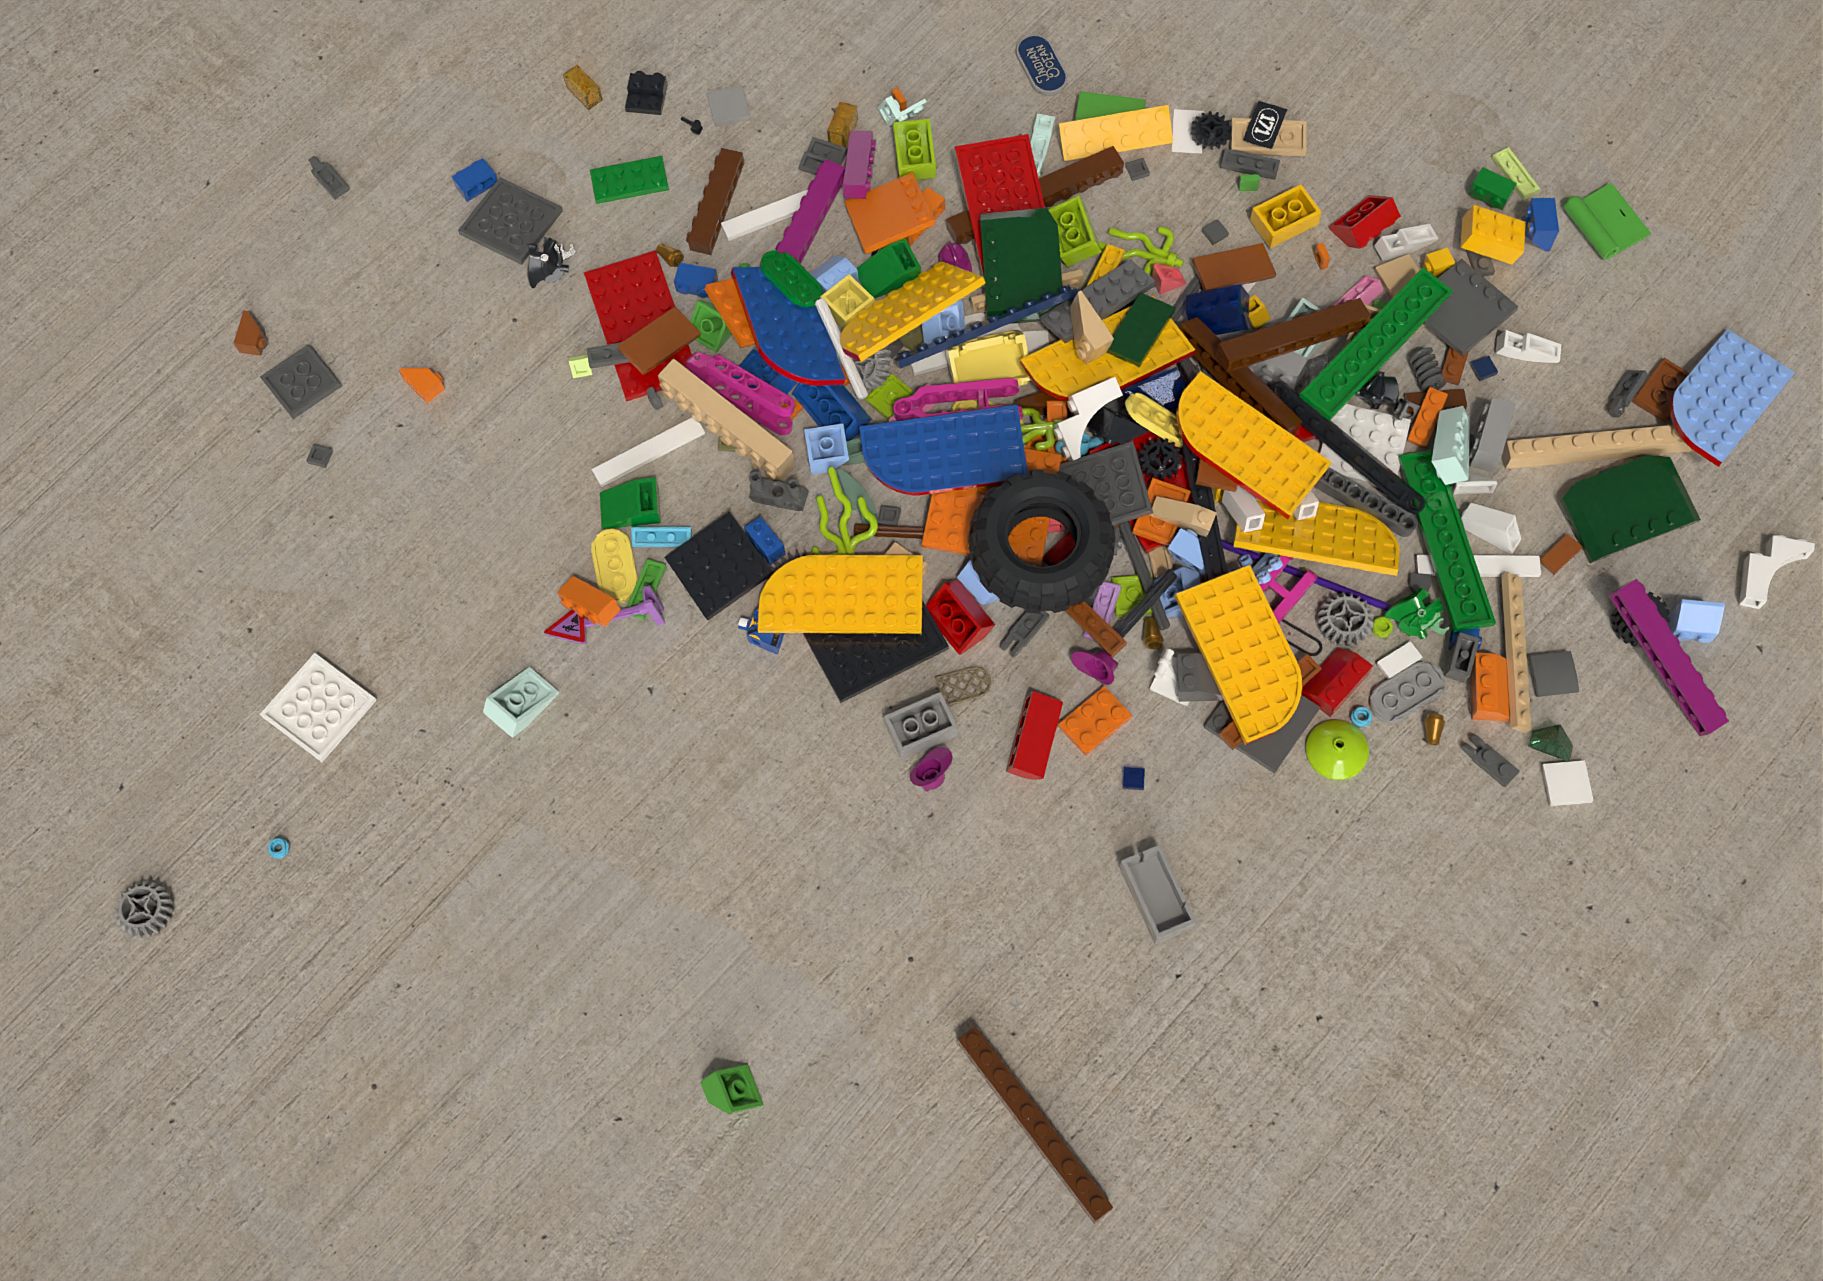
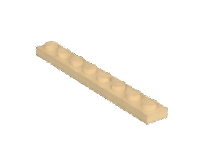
M1507 572L1502 574L1501 578L1510 723L1512 729L1526 733L1531 731L1522 580L1521 577Z

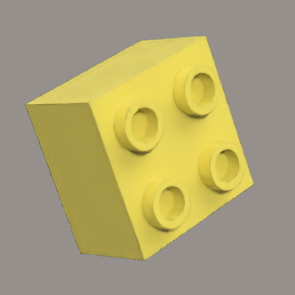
M850 274L820 296L826 300L835 322L842 329L857 316L859 311L869 308L875 302L874 297Z

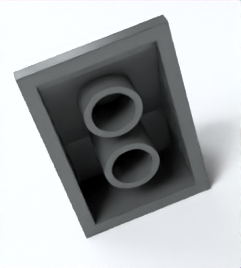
M1177 654L1179 702L1223 701V697L1202 654Z

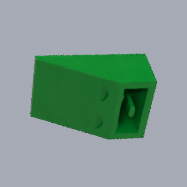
M906 238L887 245L856 268L862 287L874 299L891 291L898 290L903 287L904 283L914 280L921 273V266Z
M656 477L635 479L600 492L601 528L610 529L661 523L659 487Z

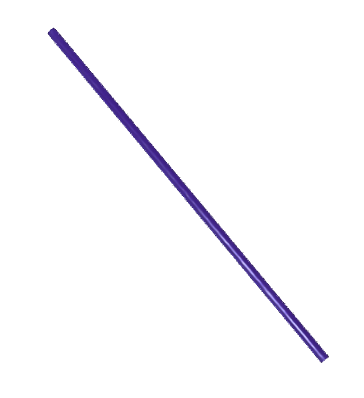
M1221 539L1223 549L1241 556L1249 554L1251 559L1257 562L1264 556L1248 549L1233 547L1234 544ZM1286 565L1283 569V572L1298 578H1302L1307 573L1290 565ZM1318 577L1314 584L1340 594L1344 592L1346 596L1352 593L1355 599L1360 596L1361 602L1367 601V604L1385 611L1392 605L1321 577Z

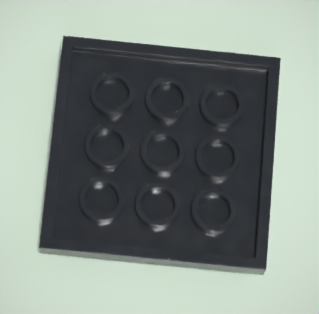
M730 511L664 557L707 620L713 618L773 575Z

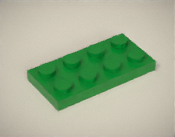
M662 156L590 169L596 204L669 190Z

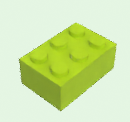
M930 118L893 122L899 178L913 172L916 180L936 178V161Z
M1080 195L1048 209L1058 224L1060 257L1067 268L1102 252L1087 207Z

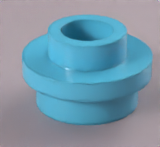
M1357 707L1352 711L1351 721L1358 727H1366L1372 721V714L1365 707ZM1358 715L1364 716L1365 720H1359Z
M283 838L273 839L268 845V853L275 859L285 857L290 849L289 843ZM282 846V850L276 852L277 847Z

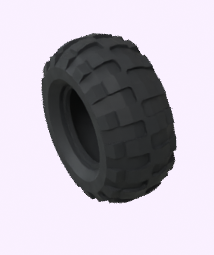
M1044 469L1030 470L1029 474L1023 476L1015 474L1004 479L1000 486L991 488L982 498V502L974 511L970 523L969 557L973 570L977 572L980 578V583L989 593L993 592L1000 599V602L1011 608L1015 606L1026 610V613L1040 614L1041 611L1057 613L1068 610L1071 605L1076 603H1083L1092 596L1098 586L1102 585L1109 573L1114 557L1115 527L1111 523L1110 512L1104 501L1097 499L1094 494L1095 491L1084 482L1080 481L1078 483L1071 479V475L1059 471L1056 474L1044 473ZM1033 517H1048L1062 523L1070 531L1075 542V548L1062 562L1052 566L1039 567L1022 561L1013 552L1008 537L1012 530L1022 521Z

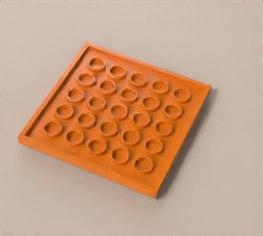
M1024 448L1028 474L1030 470L1044 469V473L1056 474L1059 471L1062 455ZM1000 485L932 494L922 548L970 556L968 542L970 523L974 511L980 506L982 498L991 488H996ZM1033 517L1019 523L1008 537L1010 546L1022 561L1041 567L1050 518Z

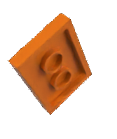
M1152 478L1148 489L1152 507L1157 496L1187 503L1191 493L1187 489ZM1146 515L1137 518L1132 534L1169 546L1174 539L1178 526Z
M1103 686L1062 720L1058 727L1087 756L1132 718V714Z

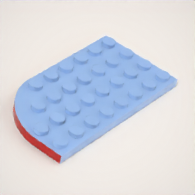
M1727 329L1672 395L1670 416L1674 428L1681 439L1692 450L1719 467L1795 372Z

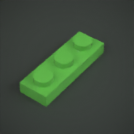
M649 559L646 560L626 608L637 606L643 602V587L651 586L656 594L667 568L665 564ZM637 614L632 617L645 620L647 614Z

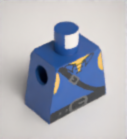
M758 609L754 611L752 619L741 617L738 629L747 631L748 642L778 655L785 633H758Z

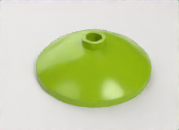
M1329 720L1317 725L1311 731L1306 741L1305 752L1310 766L1319 775L1331 780H1347L1359 774L1366 765L1369 757V746L1364 734L1353 724L1342 720ZM1336 743H1341L1343 747L1338 748Z

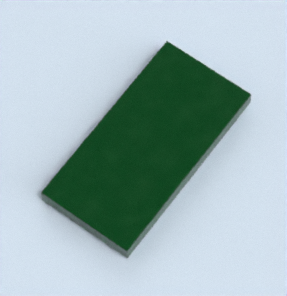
M1140 293L1113 335L1114 340L1106 353L1140 367L1171 319L1176 307Z

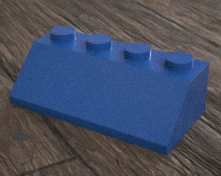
M799 382L792 392V395L803 405V408L819 427L843 424L846 442L860 434L859 426H866L871 421V417L844 385L815 386Z

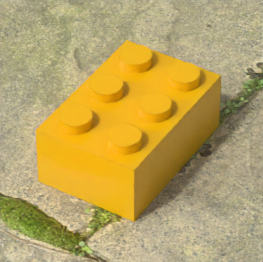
M1302 184L1254 207L1250 221L1271 249L1317 226L1322 212Z
M1473 205L1462 217L1460 248L1512 265L1524 253L1526 222Z

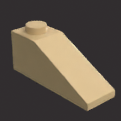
M1157 496L1152 507L1153 513L1149 515L1207 537L1217 512L1199 505Z

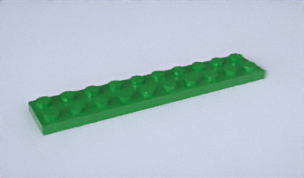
M1422 268L1300 393L1299 397L1327 420L1331 421L1452 295L1453 290L1425 268Z
M1433 450L1399 455L1398 459L1405 482L1425 499V508L1417 513L1416 517L1454 632L1494 626L1496 621L1450 485H1445L1443 480L1438 478L1436 468L1432 463ZM1412 498L1413 508L1417 509L1419 502L1417 499Z

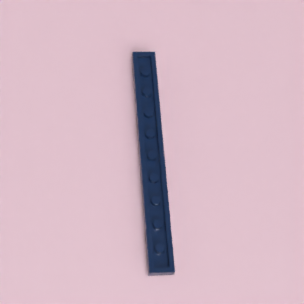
M1070 285L1062 286L1056 293H1045L1041 295L1039 300L1031 299L1024 302L1022 307L1017 308L1015 306L1005 310V314L1000 316L999 314L991 315L988 317V321L983 323L981 321L974 322L966 330H963V328L957 329L949 337L941 336L934 339V343L929 345L924 343L917 346V350L901 352L898 354L899 357L894 360L901 369L1076 297L1078 290Z

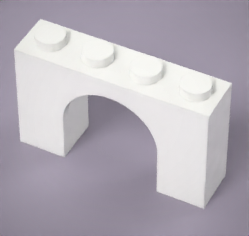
M1237 484L1236 492L1224 490L1222 503L1243 533L1262 529L1265 513L1257 503L1259 499ZM1312 491L1308 493L1293 512L1297 520L1316 516L1319 501Z

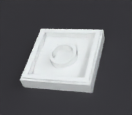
M1585 760L1549 763L1541 766L1549 806L1593 802Z

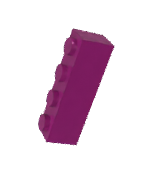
M850 131L843 180L844 198L866 199L867 191L871 190V180L869 178H872L873 166L871 164H874L875 154L872 151H876V139H873V132Z

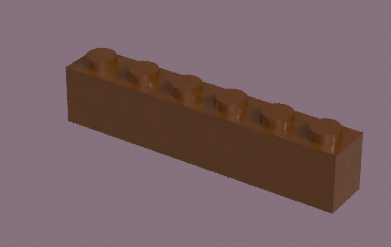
M721 148L719 155H716L714 170L710 171L709 183L704 187L703 200L699 201L697 216H694L692 220V230L687 233L686 242L689 244L690 251L712 255L722 227L721 223L724 222L744 166L743 152Z

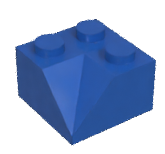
M1531 198L1529 205L1525 208L1524 217H1521V220L1526 222L1525 236L1541 249L1548 252L1551 250L1559 232L1555 198Z

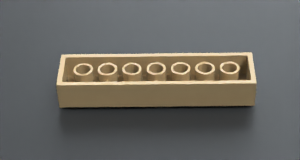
M675 359L658 375L662 394L667 399L676 401L677 406L681 410L690 412L692 418L698 423H704L709 432L712 434L717 433L721 436L720 439L726 445H733L736 448L735 451L741 457L746 456L751 460L750 463L755 468L763 469L769 479L782 482L795 467L792 450Z

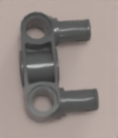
M757 471L750 474V500L777 508L803 511L809 491L800 486L798 480L791 479L788 483L764 479Z

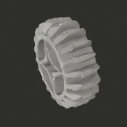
M888 345L862 362L852 358L866 390H874L877 387L883 386V382H887L886 376L891 375L889 369L892 368L890 362L893 359L889 357L891 351L887 350Z
M1344 592L1341 593L1340 597L1335 594L1332 599L1327 598L1326 604L1323 603L1321 605V611L1318 613V617H1320L1318 624L1322 625L1320 632L1326 631L1325 638L1331 636V642L1334 643L1337 640L1339 641V646H1342L1343 642H1346V645L1349 647L1352 642L1357 645L1360 640L1364 641L1366 635H1370L1371 628L1374 626V622H1372L1374 614H1370L1372 611L1371 607H1366L1367 601L1360 602L1361 597L1358 596L1355 599L1352 593L1346 597ZM1341 607L1340 613L1330 616L1333 610ZM1362 623L1359 629L1351 631L1352 626Z
M145 880L143 884L136 882L135 888L128 885L129 891H121L123 897L116 898V901L119 903V905L113 907L117 911L113 915L117 919L116 924L121 927V931L128 933L131 937L136 935L138 938H143L144 934L147 937H151L152 931L156 934L159 933L158 928L160 926L166 928L164 921L171 920L167 914L173 912V909L169 907L173 904V901L169 899L170 894L165 888L159 886L156 882L150 883ZM139 905L144 907L148 914L142 911Z

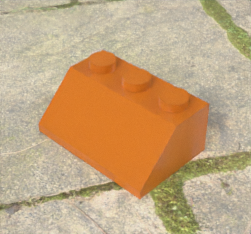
M1476 653L1471 671V712L1473 720L1510 722L1507 659L1498 654Z

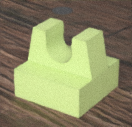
M588 355L569 358L573 378L592 375V368L590 369L588 363Z

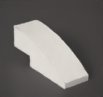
M1426 224L1399 229L1396 234L1381 236L1374 247L1382 261L1424 248L1436 242L1438 237L1432 226Z
M1505 330L1497 337L1496 354L1525 361L1560 362L1561 344L1530 333L1522 336Z

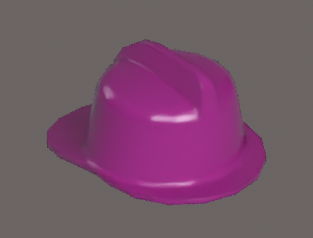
M948 241V244L938 254V262H945L972 272V265L966 250L960 244Z
M1076 651L1071 655V661L1078 670L1095 678L1102 684L1109 685L1113 683L1115 678L1113 672L1117 668L1118 662L1107 652L1097 651L1090 654L1085 651Z
M945 747L931 750L911 771L910 781L916 786H921L926 792L940 787L945 780V771L952 763V752Z

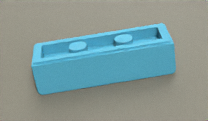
M632 526V547H680L692 538V526Z

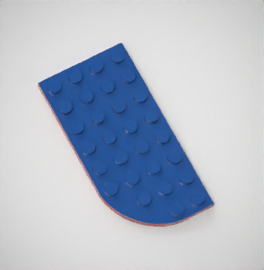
M732 267L731 275L755 345L763 360L775 371L796 382L815 386L844 385L846 378L817 307H801L792 303L762 273L760 267Z
M1018 405L859 426L863 457L868 469L884 486L902 494L920 496L1001 485L1003 480L1010 476L1028 474Z

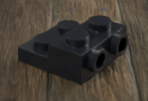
M643 71L630 73L625 111L662 115L668 87L666 76L658 72L653 73V75H647Z

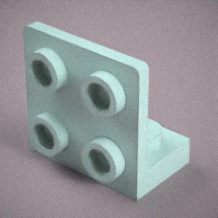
M890 96L877 109L887 126L890 127L893 125V122H902L909 117L911 119L918 115L924 109L923 105L927 101L923 99L900 112L899 103Z

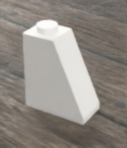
M1470 503L1468 508L1462 513L1461 520L1465 530L1499 549L1513 554L1521 541L1515 515Z

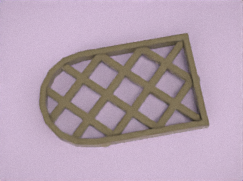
M970 667L935 677L939 692L942 695L948 696L946 701L948 707L979 699L990 691L992 685L989 673L979 667ZM979 671L985 674L983 679L976 676ZM963 673L960 678L957 677V676H955V675H958V674ZM965 674L972 676L969 682L963 680ZM952 677L958 680L956 686L949 683ZM974 678L981 681L978 687L971 684ZM939 682L945 684V685L943 686L942 690H941V687H940ZM960 682L967 685L965 690L958 688ZM983 683L989 685L986 691L981 689ZM947 686L953 688L951 694L944 692ZM969 687L976 689L973 695L967 693ZM956 690L962 693L959 699L953 696ZM964 695L969 696V698L963 699ZM951 698L956 700L955 702L949 703Z

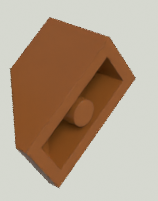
M244 310L233 344L239 353L261 356L263 349L266 348L267 339L248 311Z

